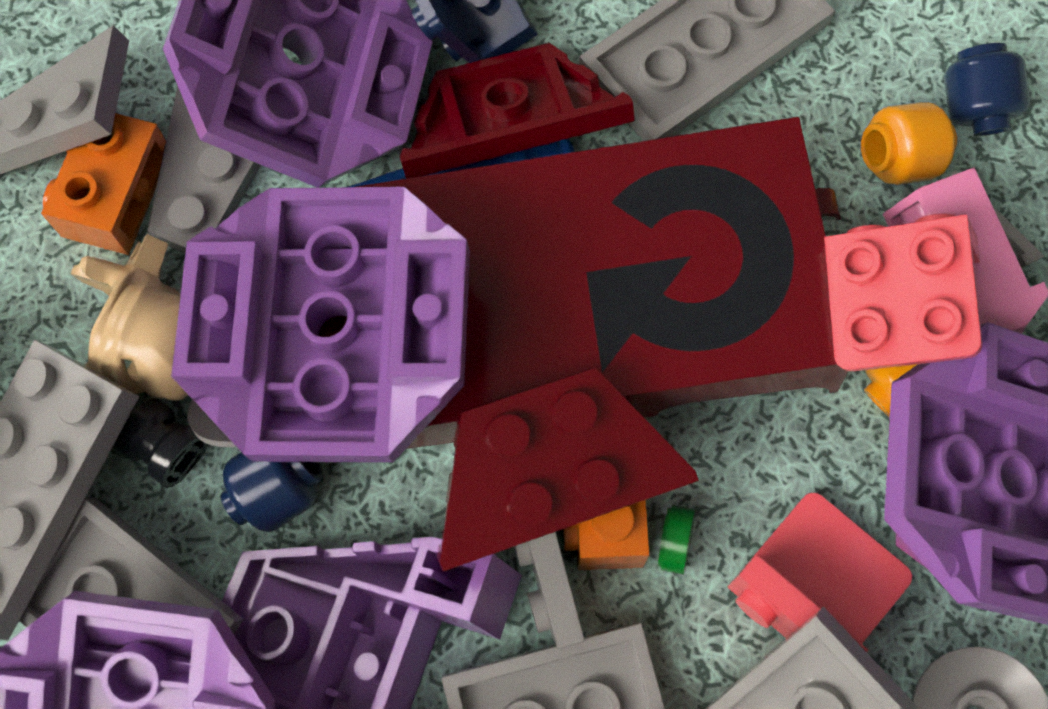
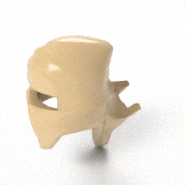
M147 234L142 243L138 242L126 265L90 256L83 257L80 263L72 268L71 275L81 282L109 295L91 330L88 362L85 366L134 394L146 392L149 396L156 398H166L173 401L184 399L188 394L171 377L181 294L175 288L163 284L160 280L161 265L168 243ZM124 359L132 361L127 370Z

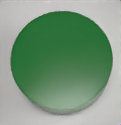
M672 505L671 508L668 507L658 558V566L661 567L662 571L685 574L696 509Z

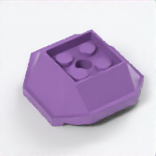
M179 0L163 51L201 141L319 188L397 150L407 142L433 41L426 37L416 23L406 0ZM283 48L296 54L301 65L291 61L286 56Z
M405 187L269 188L239 207L216 228L210 226L187 241L171 377L251 461L393 463L464 386L470 249L467 240L449 224L446 225L428 206ZM335 316L347 317L346 324L339 333L331 337H319L320 329L328 319Z
M987 322L981 324L983 346L980 353L975 357L917 364L892 382L884 520L896 533V546L928 569L958 604L1048 625V343Z
M74 591L0 648V709H275L274 697L221 613L216 609Z

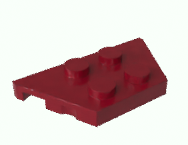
M551 43L533 46L436 71L428 88L429 98L420 107L414 121L417 131L411 149H402L400 160L407 179L482 160L493 159L517 151L634 122L633 101L624 92L614 97L599 86V78L596 73L584 65L571 62L566 53Z
M589 368L458 412L453 445L455 453L452 471L449 473L445 500L447 508L442 542L438 548L437 559L440 568L444 572L697 482L699 479L695 469L596 368Z

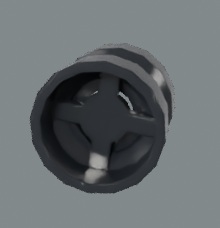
M150 398L132 410L114 443V447L131 461L143 460L148 465V475L165 488H170L180 483L203 457L208 444L196 437L189 424L180 425L178 422H175V412L158 398Z

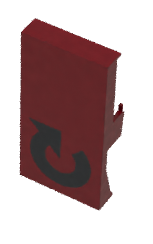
M799 117L356 186L405 187L428 206L446 225L449 224L467 240L470 249L464 386L406 449L454 443L458 412L589 368H596L643 417L656 416L667 408L682 404L803 388H826L829 390V393H836L849 372L842 369L836 363L834 357L824 240L826 235L822 222L823 216H832L836 220H841L835 191L831 188L815 189ZM335 316L328 319L322 325L319 337H331L339 333L344 328L347 317Z

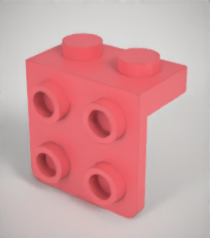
M946 213L932 214L917 219L915 223L890 227L863 225L852 228L845 234L824 237L834 357L836 363L842 369L853 372L968 359L980 353L983 341L974 263H980L977 235L967 214L960 216Z
M809 493L800 500L727 588L738 596L735 601L746 615L765 628H769L771 625L785 638L790 636L824 606L856 642L868 652V649L862 645L863 642L912 582V573L904 563L822 495Z

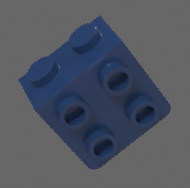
M415 0L418 5L411 10L416 23L426 37L431 41L439 37L448 54L456 62L464 58L468 63L510 53L538 35L520 0Z

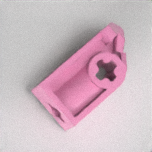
M975 167L920 187L883 213L888 227L915 223L917 219L932 214L968 215L978 239L980 263H974L981 324L989 322L1022 334L1048 297V289L1045 282L1030 287Z

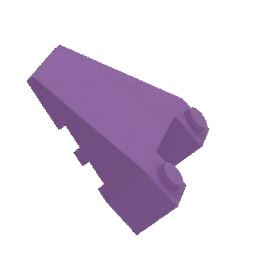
M436 537L412 538V543L380 545L375 541L353 543V547L335 549L307 546L244 551L239 558L222 602L244 619L235 631L234 636L274 697L275 709H411L441 622L500 640L522 575L494 554L443 572L437 559L438 548L441 545L442 539Z

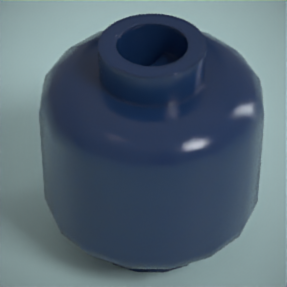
M1005 43L982 44L958 52L957 61L951 64L944 74L950 120L960 126H973L974 136L995 135L1011 130L1010 120L1021 116L1030 107L1031 100L1025 60L1018 53L1007 51Z
M240 452L225 464L222 476L226 490L221 493L220 497L226 512L236 523L244 525L248 522L258 530L271 532L281 528L314 506L319 494L317 483L322 481L323 474L318 462H254Z

